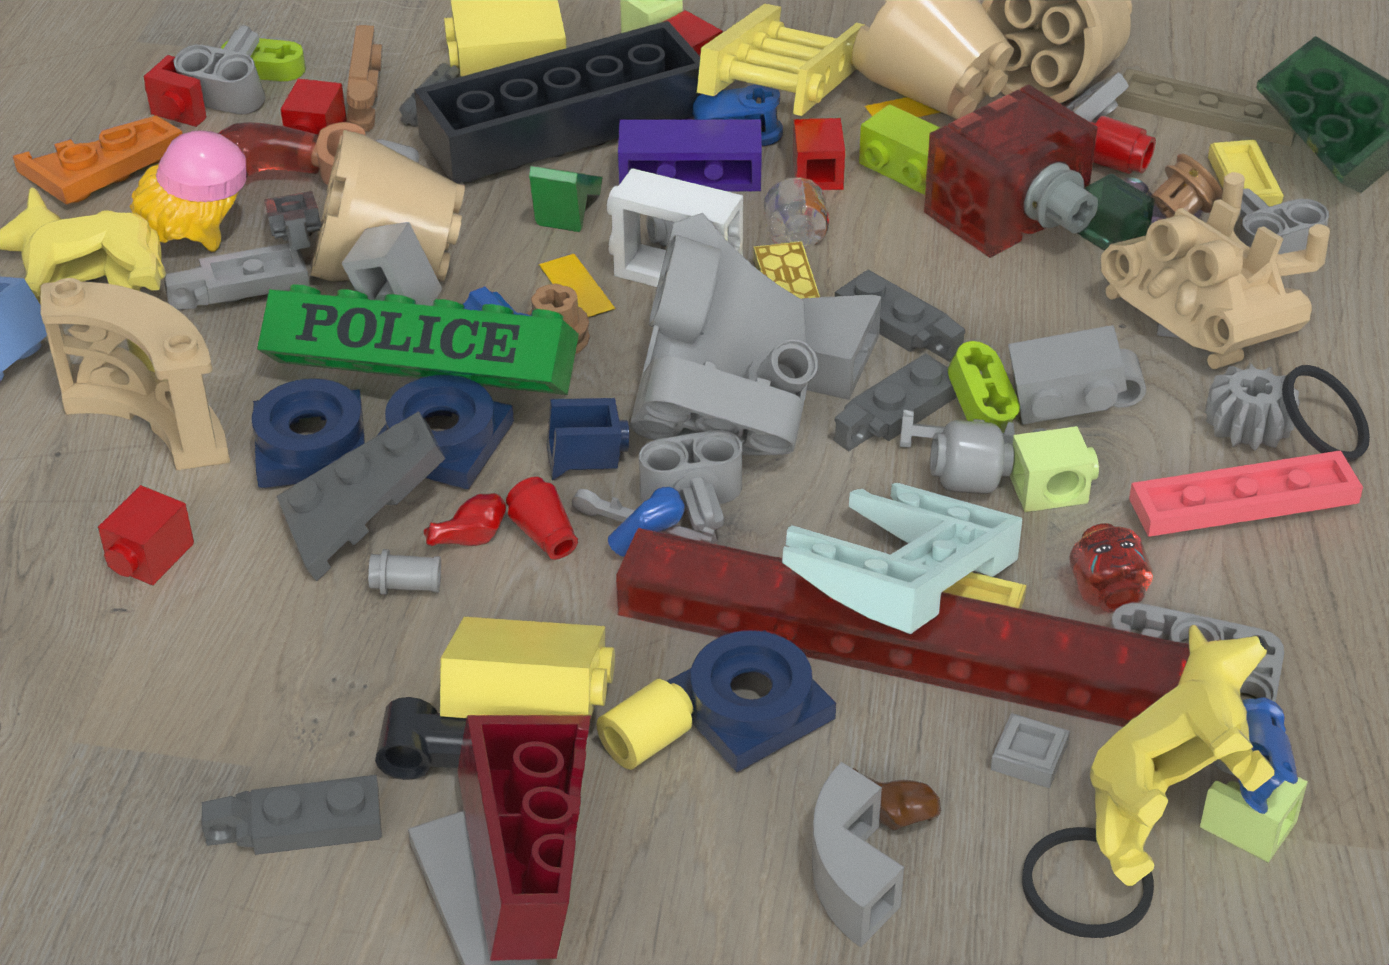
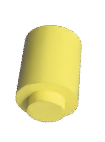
M656 679L600 716L596 723L597 732L609 755L622 767L632 770L691 729L693 705L688 694L675 683L670 684L662 679Z

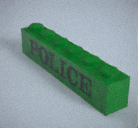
M293 284L290 285L289 291L269 289L257 350L278 363L418 379L434 375H453L470 379L481 386L568 395L579 333L563 320L564 316L550 310L534 309L531 316L513 314L514 311L512 309L495 304L482 305V310L477 311L464 309L465 306L463 304L446 299L433 300V305L428 306L416 304L414 299L397 294H387L384 301L370 300L366 294L354 290L339 289L336 296L321 295L320 290L310 286Z

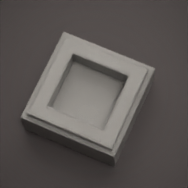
M1011 713L993 753L991 770L1050 788L1068 746L1070 731Z

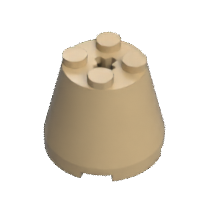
M885 0L886 3L876 14L870 28L867 25L861 26L854 42L852 62L854 67L872 82L951 116L960 123L971 116L977 104L986 95L994 97L1004 88L1008 81V75L1004 73V70L1014 52V48L1009 44L978 0Z
M984 0L982 3L985 11L1014 48V52L1004 70V73L1008 75V81L1001 92L1011 100L1029 107H1049L1078 95L1113 60L1119 57L1130 35L1131 0Z
M344 130L339 140L328 183L310 276L319 277L327 281H350L341 263L365 229L410 222L437 279L444 282L450 261V253L444 252V250H448L449 244L455 245L458 239L462 215L458 214L463 201L465 185L457 184L363 134Z

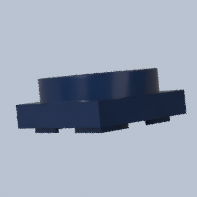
M453 375L427 376L404 385L392 395L385 409L386 424L378 435L418 411L424 419L432 416L452 417V413L456 414L459 417V421L454 427L444 431L432 430L445 460L426 478L469 490L513 424V406L493 401L484 387L470 379Z
M300 379L277 386L266 393L260 400L253 401L252 426L255 437L256 476L259 488L294 485L365 444L360 389L350 390L340 383L326 379ZM320 417L321 421H327L323 429L308 435L297 434L289 428V425L300 423L299 419Z
M766 630L739 631L723 635L711 641L698 653L690 669L667 680L670 684L675 683L688 694L693 705V713L691 714L692 724L736 772L743 770L836 719V702L813 679L812 668L806 655L791 641L776 634L768 633ZM758 672L770 679L772 689L762 698L745 699L736 695L732 691L730 684L739 674Z

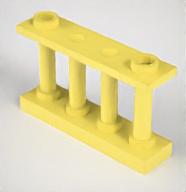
M763 4L701 48L697 93L715 96L735 80L796 93L793 114L802 116L856 70L852 62V51L859 29L865 24L855 23L838 38L786 28L784 23L780 22L781 7Z

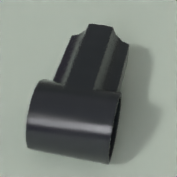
M402 697L391 701L385 709L375 762L378 768L384 774L402 780L420 778L429 771L430 767L458 768L466 718L442 717L430 703L419 698Z

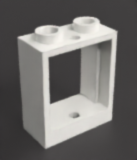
M631 169L620 185L614 186L609 194L607 212L609 215H612L609 253L614 256V276L655 287L658 285L666 250L641 244L640 214L677 222L704 213L716 230L743 256V195L636 169Z

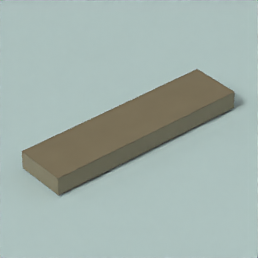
M1126 69L1123 77L1129 87L1115 99L1120 107L1290 147L1302 124L1305 111L1301 108L1133 69Z

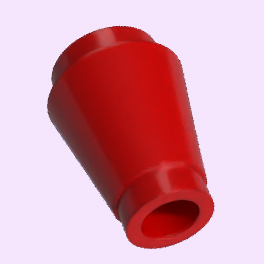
M530 477L522 480L510 490L506 497V504L509 507V519L546 552L551 559H561L569 555L576 548L578 538L574 534L557 489L552 483L545 482L541 477Z

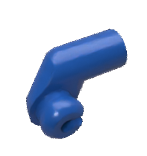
M661 487L655 490L650 499L644 501L608 536V544L616 554L627 557L647 538L677 525L685 509L679 492L672 487Z

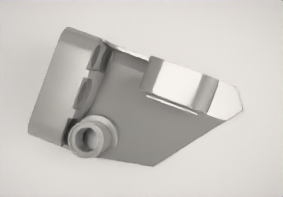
M704 213L674 222L651 309L649 326L654 328L633 409L630 428L638 435L652 440L711 430H723L731 432L742 442V455L790 454L795 448L807 386L818 369L816 354L806 343L804 300L785 290L754 267L716 230ZM778 364L789 367L793 371L795 378L785 376L780 371Z

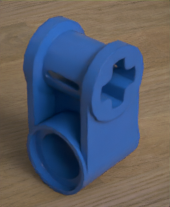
M754 84L744 88L722 90L715 96L701 94L693 103L694 120H761V126H765L766 129L765 132L761 131L762 146L773 144L783 136V125L777 118V106L780 104L781 99L778 89ZM758 97L761 98V103H757Z

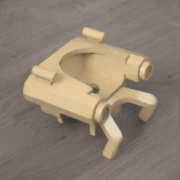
M1231 172L1224 177L1222 200L1214 201L1207 222H1203L1188 211L1180 208L1176 210L1173 217L1152 223L1148 228L1146 236L1110 244L1101 254V272L1110 283L1106 287L1107 297L1109 299L1122 297V299L1193 347L1215 352L1210 354L1207 359L1208 365L1212 369L1240 362L1244 359L1242 348L1299 331L1310 321L1312 305L1309 298L1301 290L1284 288L1281 276L1315 272L1325 264L1330 234L1327 226L1315 224L1309 228L1306 249L1278 254L1283 238L1263 226L1257 229L1251 248L1245 245L1234 232L1235 224L1240 216L1245 181L1244 176L1237 172Z

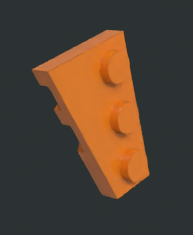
M155 115L102 130L99 134V140L94 142L74 144L70 139L54 144L55 153L32 159L28 151L14 155L13 159L18 173L68 205L72 202L85 200L92 192L111 183L127 179L131 173L152 163H159L172 140L183 133L182 130Z

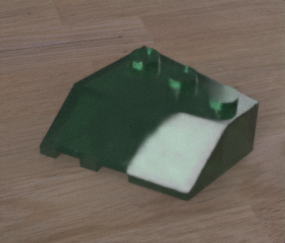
M1315 36L1257 81V90L1343 185L1362 193L1389 171V80Z

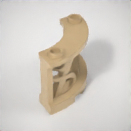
M64 278L41 285V318L46 329L66 415L94 413L118 416L129 420L137 415L150 422L151 430L166 443L172 453L176 470L230 463L225 433L220 420L208 404L203 374L212 372L209 351L196 326L184 314L157 297L123 286L80 282L74 278ZM62 324H74L68 329L73 336L64 334ZM126 339L134 342L146 353L152 362L155 372L149 371L137 356L118 346ZM70 355L83 356L84 358L81 364H72Z

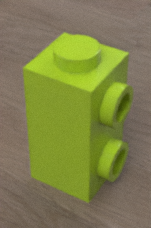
M889 104L861 124L859 164L935 199L949 187L958 184L963 177L966 168L964 161L965 139Z

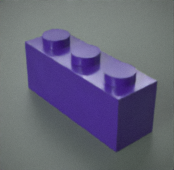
M620 120L618 142L619 185L631 169H636L727 192L761 191V120Z

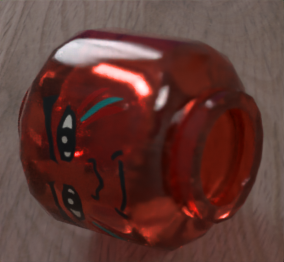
M1109 523L1094 525L1082 534V538L1075 543L1069 554L1070 567L1082 599L1091 606L1100 607L1105 612H1115L1117 608L1125 604L1140 603L1153 581L1152 568L1141 538L1129 528L1114 527Z

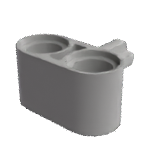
M242 25L238 30H235L224 49L195 44L185 47L175 56L174 66L178 74L200 79L205 107L235 114H247L259 109L264 103L265 93L254 61L250 57L259 43V35L252 31L249 26Z
M1245 188L1243 189L1240 217L1243 220L1239 239L1251 248L1257 229L1264 226L1283 238L1278 254L1306 249L1309 228L1315 224L1327 226L1329 211L1320 202L1303 198L1269 207L1258 195Z
M711 430L648 442L639 452L640 500L643 503L650 499L653 492L658 488L672 487L681 496V500L685 505L684 510H687L693 530L702 531L704 527L715 530L723 527L725 519L720 504L734 500L742 491V442L736 435L723 430Z

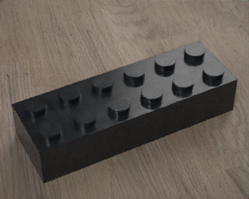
M664 21L414 89L419 136L451 181L457 184L472 182L483 176L504 170H514L525 164L546 158L559 157L570 151L591 145H601L609 140L619 138L620 120H687L693 117V103L701 95V93H697L700 56L669 21Z

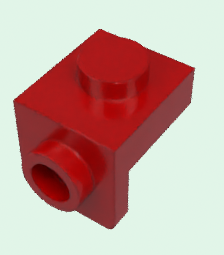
M167 55L143 76L151 115H157L197 127L207 118L200 79L178 74L174 66L175 56Z

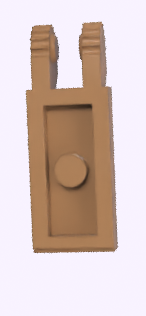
M359 25L356 26L347 86V122L360 126L365 132H370L375 123V109L371 106H373L375 97H378L379 71L382 68L383 47L382 44H374V26Z

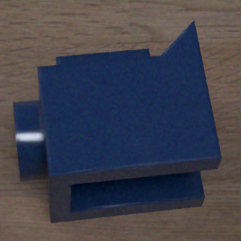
M615 398L550 399L546 445L552 481L569 469L618 468L620 452H628L629 425L627 420H619Z

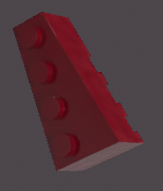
M467 715L457 771L490 961L557 959L570 899L576 846L575 839L580 814L581 787L591 715Z

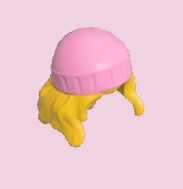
M191 131L179 135L172 140L160 163L149 167L139 180L138 187L132 193L133 202L129 206L132 213H137L148 221L150 228L156 230L162 243H167L173 239L188 238L194 242H201L210 252H215L221 243L220 223L234 204L239 191L246 182L245 156L232 141L212 131Z

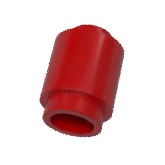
M1101 116L1096 123L1090 122L1086 127L1082 137L1081 148L1086 150V159L1090 162L1126 174H1131L1133 171L1144 173L1152 159L1156 138L1147 135L1146 129Z

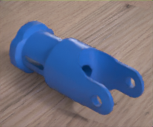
M1261 697L1245 699L1242 702L1247 710L1246 719L1249 728V741L1253 746L1251 749L1252 751L1259 750L1274 769V776L1255 791H1248L1239 779L1238 781L1241 795L1246 803L1255 811L1265 814L1268 812L1266 799L1270 797L1273 790L1284 781L1291 784L1297 783L1298 776L1292 746L1288 735L1285 733L1284 712L1276 702Z

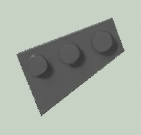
M419 411L277 495L304 565L316 581L331 568L327 560L347 541L355 545L369 532L365 524L385 505H397L445 460L429 424Z

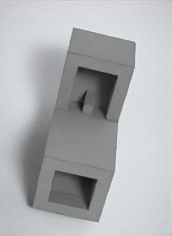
M841 762L825 781L815 806L812 876L819 900L827 915L851 941L861 948L901 907L904 866L865 842L879 828L882 787Z

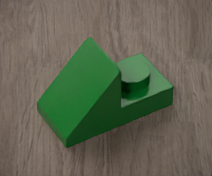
M530 166L529 179L537 225L580 232L583 227L587 194L600 196L603 177Z

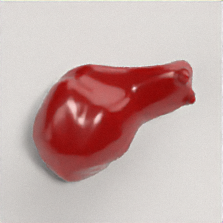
M497 493L473 496L458 508L452 519L440 523L431 522L429 527L423 530L426 544L428 546L439 544L477 546L488 543L497 532L506 512L505 501Z

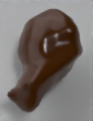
M863 775L882 787L879 822L890 830L896 831L920 821H930L938 818L940 815V798L928 784L904 779L881 783Z

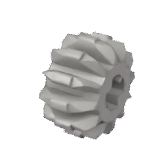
M1251 363L1248 364L1245 370L1229 366L1225 375L1215 376L1214 382L1209 389L1205 413L1207 414L1206 422L1214 426L1215 437H1230L1232 447L1244 443L1249 444L1254 451H1256L1261 443L1276 448L1280 439L1289 438L1295 426L1287 413L1283 401L1282 385L1286 376L1273 375L1272 367H1268L1265 370L1256 369ZM1294 388V396L1299 409V391Z

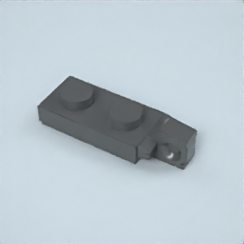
M307 191L264 199L272 236H275V239L283 238V240H289L290 250L311 247L309 236L312 235V232L320 231L321 227L319 211L313 192Z
M866 270L835 291V297L855 295L881 296L879 334L909 352H912L917 347L926 348L951 362L958 347L964 342L965 329L946 313L870 270Z
M925 353L859 394L845 405V410L835 417L834 441L847 451H851L874 435L890 441L901 434L904 409L914 411L913 423L916 424L957 398V395L948 376V367Z
M377 775L253 789L251 792L244 791L238 793L236 797L228 796L202 802V829L206 844L210 846L237 842V846L254 847L255 855L379 840L382 837Z

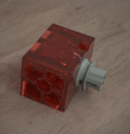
M1028 84L1020 88V90L1018 89L949 123L948 126L945 125L932 131L929 134L924 213L989 258L1020 243L1023 233L1032 234L1061 225L1071 233H1078L1088 226L1098 208L1097 197L1089 193L1098 127Z

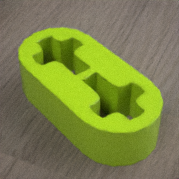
M259 38V43L250 56L254 61L260 80L292 81L301 77L306 70L303 48L296 42ZM228 41L221 46V49H224Z
M965 342L958 347L947 370L967 421H973V419L984 420L986 423L996 424L1004 433L1008 422H1013L1019 413L1020 405L996 351L981 342Z

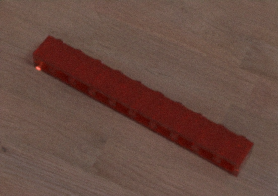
M641 528L637 529L616 574L618 616L718 638L739 631L766 630L768 633L776 634L791 641L809 658L1121 727L1126 726L1133 718L1137 717L1178 686L1190 655L1189 644L944 592H941L939 615L909 634L870 619L832 599L782 563L783 558Z

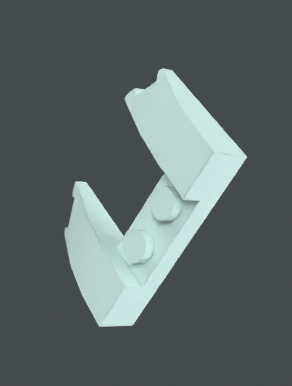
M900 483L892 484L891 497L893 500L873 495L864 489H858L850 492L849 507L907 542V545L890 555L792 525L787 529L786 545L789 547L784 546L782 563L832 599L870 619L911 634L939 615L941 592L972 571L993 577L1018 560L1023 518Z

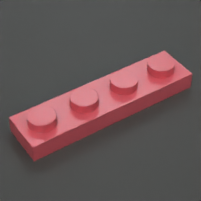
M1340 450L1134 482L1131 484L1129 500L1147 536L1151 537L1359 504L1363 486Z

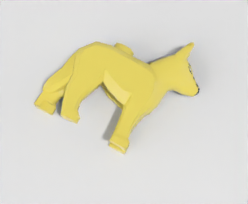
M32 187L28 192L27 208L0 229V250L22 251V260L26 271L25 281L40 305L41 285L64 278H74L83 282L106 275L109 284L140 291L141 287H146L153 291L160 289L161 280L166 276L161 262L159 236L156 230L150 228L148 221L137 213H120L105 210L97 215L61 219L58 215L47 209L38 191Z
M1191 625L1189 627L1190 655L1178 686L1137 717L1133 718L1098 750L1090 771V779L1095 788L1096 840L1101 852L1110 860L1114 874L1126 886H1133L1154 869L1153 860L1144 852L1143 847L1153 826L1162 817L1168 799L1165 793L1168 786L1187 779L1217 759H1220L1248 791H1255L1274 776V769L1259 750L1252 751L1251 749L1253 746L1249 741V728L1246 719L1247 710L1240 697V688L1266 655L1268 644L1261 636L1208 642L1196 625Z

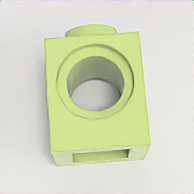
M1077 426L1013 436L1014 462L1010 479L1024 512L1087 504L1089 502L1091 482L1098 478L1099 464L1094 448L1086 446Z

